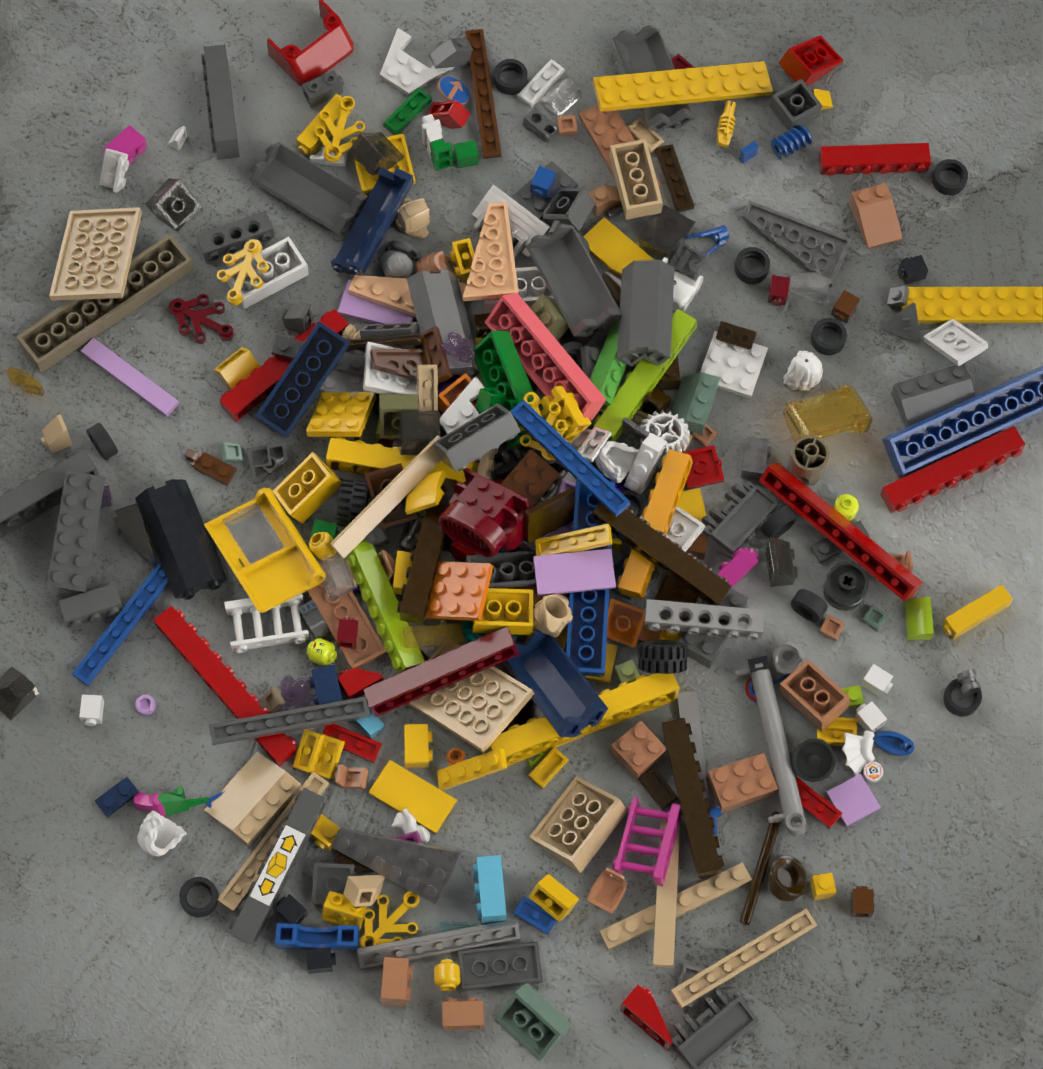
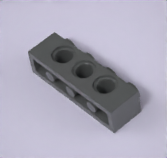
M266 210L196 235L205 262L217 260L220 256L226 254H234L237 250L243 249L249 240L255 239L260 242H267L275 237L274 229Z

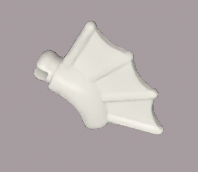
M868 730L864 731L863 736L844 733L845 744L842 751L846 755L845 765L853 770L854 777L859 775L867 763L875 759L872 753L874 733Z

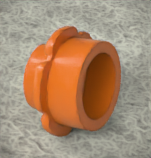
M452 748L446 754L449 765L465 761V752L459 748Z

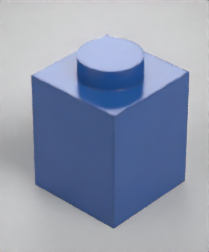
M539 166L532 179L530 192L537 197L547 199L556 181V172Z

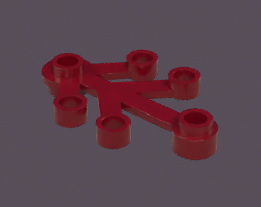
M200 294L198 298L189 301L176 298L169 303V312L177 316L180 335L186 336L190 333L189 325L185 322V315L191 318L195 331L194 338L198 344H203L206 341V335L202 332L200 323L219 332V337L223 341H229L234 337L232 326L228 324L221 325L206 317L213 314H223L225 312L224 303L216 302L213 307L197 311L189 309L199 305L207 306L209 304L207 294ZM202 298L207 299L205 302L200 301ZM218 306L223 307L221 310L216 309ZM182 328H187L186 331H181ZM228 329L229 332L224 333L223 330ZM203 336V339L199 340L197 337Z

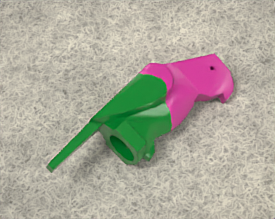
M182 785L177 786L172 792H159L153 795L139 792L134 797L136 809L148 812L156 811L164 817L190 810V807L209 802L208 797L186 800Z

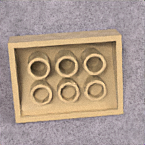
M256 752L222 790L224 793L211 802L212 807L208 808L207 806L204 811L249 849L288 806L300 790L301 783L284 769L259 752Z
M576 776L529 838L563 864L581 874L626 815L627 809L619 798Z

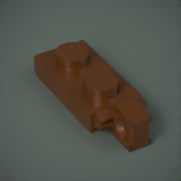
M188 449L184 454L185 459L192 462L191 466L196 471L226 486L229 485L237 472V468L206 452L199 450L197 453Z

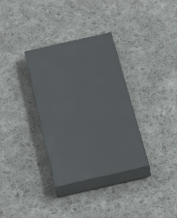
M538 941L457 950L462 992L519 986L526 983H543Z

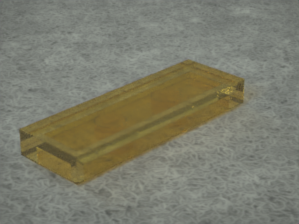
M461 624L403 628L405 648L459 645L464 643Z

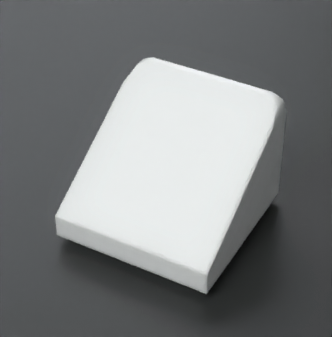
M182 126L174 132L168 146L177 150L181 149L187 138L186 127Z

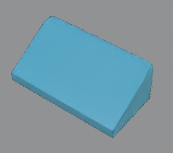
M368 708L369 718L353 721L372 739L386 726Z

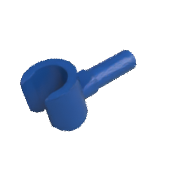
M719 806L710 808V815L713 817L715 829H712L713 835H717L716 817L722 816Z

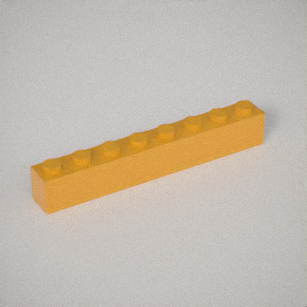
M668 450L667 456H663L661 463L663 467L661 472H658L656 475V486L650 491V502L648 507L645 506L642 515L643 519L649 522L650 527L663 532L665 535H667L693 464L691 455L673 450ZM630 547L631 553L629 558L625 559L623 565L624 572L623 575L619 576L617 586L621 594L643 600L655 565Z

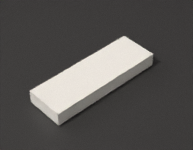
M551 59L520 91L517 98L532 108L563 75L565 69Z

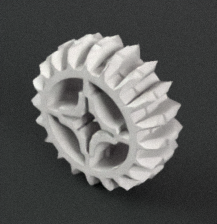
M663 410L660 414L655 411L653 416L648 414L647 418L642 421L640 427L648 431L649 434L653 433L667 441L662 456H667L668 450L682 452V450L686 449L689 443L690 432L688 424H684V419H678V413L673 416L671 411L668 414H665Z

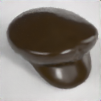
M780 855L773 859L768 870L769 889L773 896L781 901L789 902L804 894L806 876L801 862L790 855Z

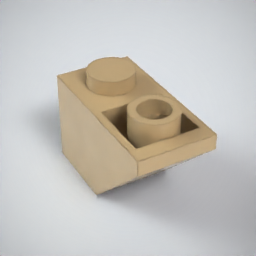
M348 876L343 894L354 907L372 906L381 893L385 876Z

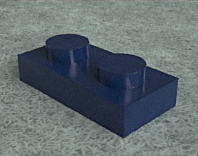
M126 777L97 798L95 802L108 818L132 800L139 791L129 778Z

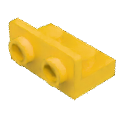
M321 814L310 837L315 840L314 844L322 850L327 849L330 852L332 849L331 845L340 828Z
M329 891L323 906L321 921L335 925L359 926L360 932L367 906L354 907L345 895Z

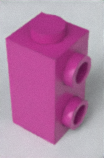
M740 547L733 554L734 558L729 563L725 561L718 568L720 572L717 574L726 578L732 587L759 563L757 560L759 555L752 548L748 550L746 547L744 549Z

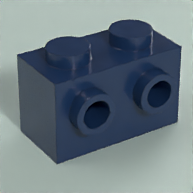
M335 665L312 669V676L309 677L311 688L316 690V695H313L314 704L321 705L343 701Z

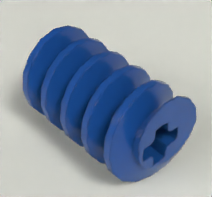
M797 125L795 128L790 129L789 132L786 131L783 135L772 139L771 147L779 159L782 157L781 154L786 158L788 157V152L790 154L794 153V148L799 151L800 145L804 148L806 147V142L811 144L812 138L804 126Z

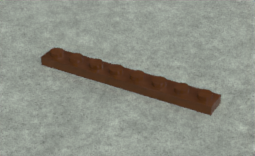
M483 29L467 30L465 35L473 49L469 63L483 159L501 157V148Z

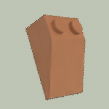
M886 183L851 193L849 205L868 249L902 240L903 237L895 206Z

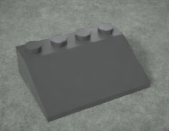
M965 364L896 383L893 386L891 395L906 428L975 397V392Z

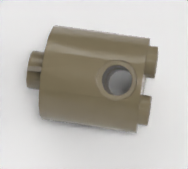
M808 435L801 437L792 447L788 460V471L805 485H815L824 475L830 452L828 445L816 436Z

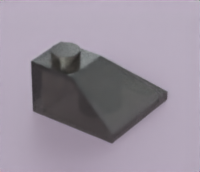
M13 667L0 677V711L11 721L39 694L36 686Z

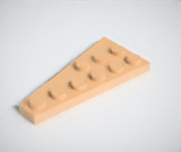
M507 202L488 203L470 275L463 294V301L498 299L502 295L519 294Z
M354 276L349 286L348 294L416 318L406 278ZM458 282L463 299L466 283Z

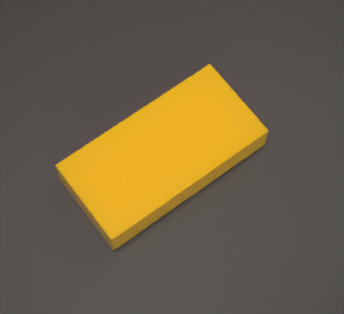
M553 747L529 773L528 778L543 790L568 763L569 759Z

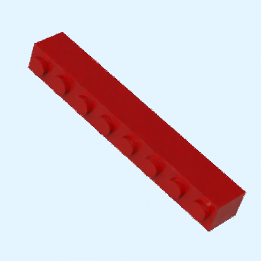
M335 309L324 313L319 320L341 336L349 325ZM318 322L309 325L303 334H298L294 339L305 342ZM279 356L269 357L264 362V365L259 369L255 368L250 373V376L245 380H240L235 388L231 391H226L221 396V399H219L221 408L235 422L240 420L270 395L292 360Z
M1012 426L884 486L880 495L891 513L895 511L901 512L912 503L918 504L929 495L931 497L935 496L946 487L950 489L961 480L967 481L974 476L973 474L978 472L984 473L990 469V466L1003 464L1007 458L1018 457L1023 453L1022 451L1026 444L1015 426Z

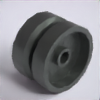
M852 562L836 564L830 569L824 582L823 594L825 600L838 610L847 611L856 608L861 604L868 589L869 580L867 574L861 566Z
M817 737L806 738L795 746L792 753V765L797 775L803 780L820 782L828 778L834 771L836 764L835 753L830 744L823 739ZM812 756L818 759V761H815V764H812L810 761Z

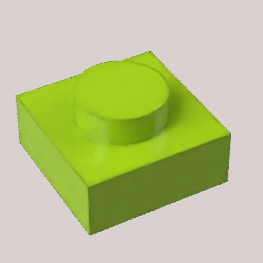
M860 685L841 688L850 697L849 708L859 707L864 704Z

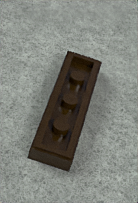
M673 144L655 148V153L676 213L694 209V203Z

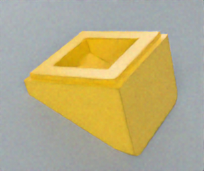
M813 89L812 93L822 104L821 110L832 109L830 92Z

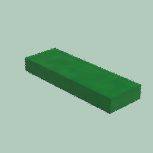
M418 88L383 123V127L392 134L399 135L432 102V97Z

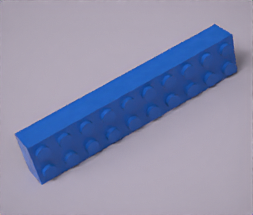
M1043 366L882 438L895 474L908 473L1043 411Z
M576 480L573 531L600 526L589 517L600 501L578 480ZM607 545L584 551L611 549L612 545ZM609 589L570 593L569 608L573 618L568 623L566 654L583 676L604 677Z

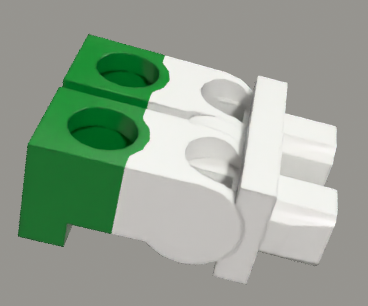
M432 114L423 116L422 141L424 146L427 145V151L435 171L453 166L452 146L450 142L445 143L443 140L439 119L434 120Z

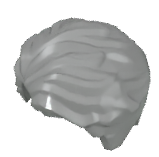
M389 250L380 258L382 270L386 277L407 279L412 273L413 263L402 252Z
M787 641L780 648L774 650L771 657L773 665L778 672L791 674L802 665L804 652L796 643Z

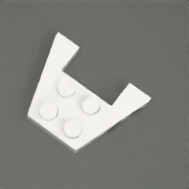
M398 28L381 70V79L407 96H411L418 88H424L430 81L438 79L443 73L454 69V67L435 69L434 65L428 68L403 52V49L411 41V36Z
M477 377L469 383L438 420L446 434L479 415L471 404L472 401L478 398L480 388H484Z

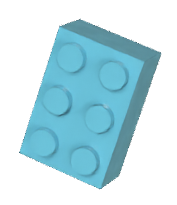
M501 855L477 857V863L473 864L474 881L478 880V883H475V900L480 902L476 903L477 920H481V925L506 921Z

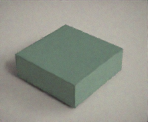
M223 442L220 445L223 462L241 463L243 461L240 443Z
M872 604L861 621L875 631H878L888 617V614Z

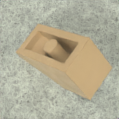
M61 414L57 415L42 430L44 435L41 438L45 449H50L51 454L73 445Z

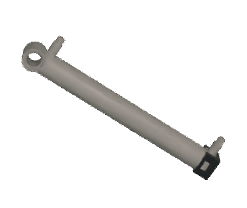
M766 655L748 659L749 666L734 670L735 676L751 674L783 810L781 814L768 817L769 823L785 821L788 833L794 837H799L806 831V819L768 658ZM799 821L801 826L794 828L791 826V823Z

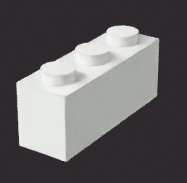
M653 433L648 435L642 442L624 484L626 488L640 495L652 479L667 441Z

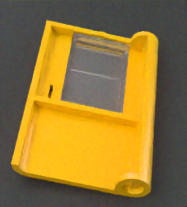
M270 488L259 489L255 499L204 524L260 613L266 612L321 584L326 579L327 575Z

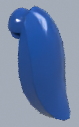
M875 732L872 739L878 748L895 756L909 755L915 748L914 743L908 737L897 732Z

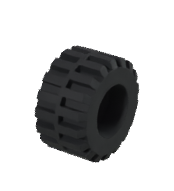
M344 479L341 483L336 515L338 526L347 527L368 506L370 491L367 481Z
M669 640L642 642L638 645V669L655 674H674L686 671L688 645Z

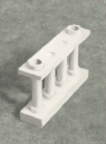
M303 594L270 609L272 611L275 635L263 637L260 612H258L250 598L225 602L227 616L231 615L233 617L236 641L230 642L232 652L244 653L248 649L293 642L301 644L309 640L308 630L302 631L298 606L304 604ZM289 606L292 613L294 632L283 634L279 609ZM250 612L253 616L256 638L244 640L241 615L242 613Z

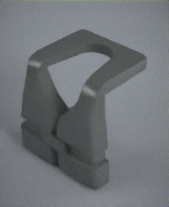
M682 242L676 251L677 255L673 256L669 265L673 266L675 271L677 270L679 273L696 279L702 265L707 262L709 254L706 253L703 256L694 248L692 249L688 244ZM701 262L694 272L692 263Z
M625 417L622 420L623 432L616 442L624 443L626 437L632 435L639 443L635 447L638 450L641 447L640 440L643 439L644 441L648 437L649 432Z

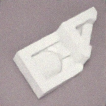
M323 146L320 152L315 156L312 154L309 158L314 163L345 167L348 151L342 153L339 161L329 162L324 158L323 152L325 147ZM334 152L329 153L331 156L336 155Z

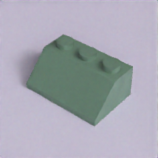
M703 372L683 376L671 409V415L674 416L678 413V419L683 418L684 424H688L689 432L703 436L719 389L720 377Z
M527 983L513 994L495 1018L540 1061L572 1025Z

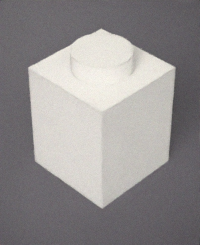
M873 664L864 677L861 686L881 698L884 692L888 694L892 688L893 683H891L893 676Z
M82 695L79 717L85 725L96 726V724H102L104 708L102 696Z
M872 701L867 705L866 703L862 704L856 710L855 719H857V722L865 731L868 730L874 733L885 725L887 718Z

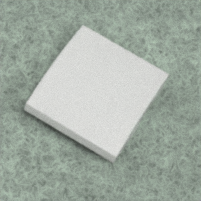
M595 426L592 430L586 428L569 444L588 462H593L610 437L611 432Z

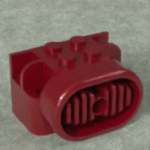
M468 468L463 469L466 481L464 483L458 482L454 486L456 493L451 497L449 506L439 517L441 528L454 542L482 557L492 558L501 548L507 551L514 550L524 539V511L530 509L528 499Z

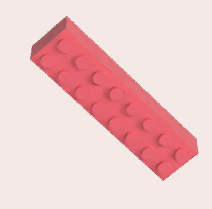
M518 293L502 295L485 321L491 331H509L525 372L545 396L551 395L555 399L551 390L556 386H563L567 393L573 392L574 399L577 401L584 418L588 417L591 422L605 403V397Z

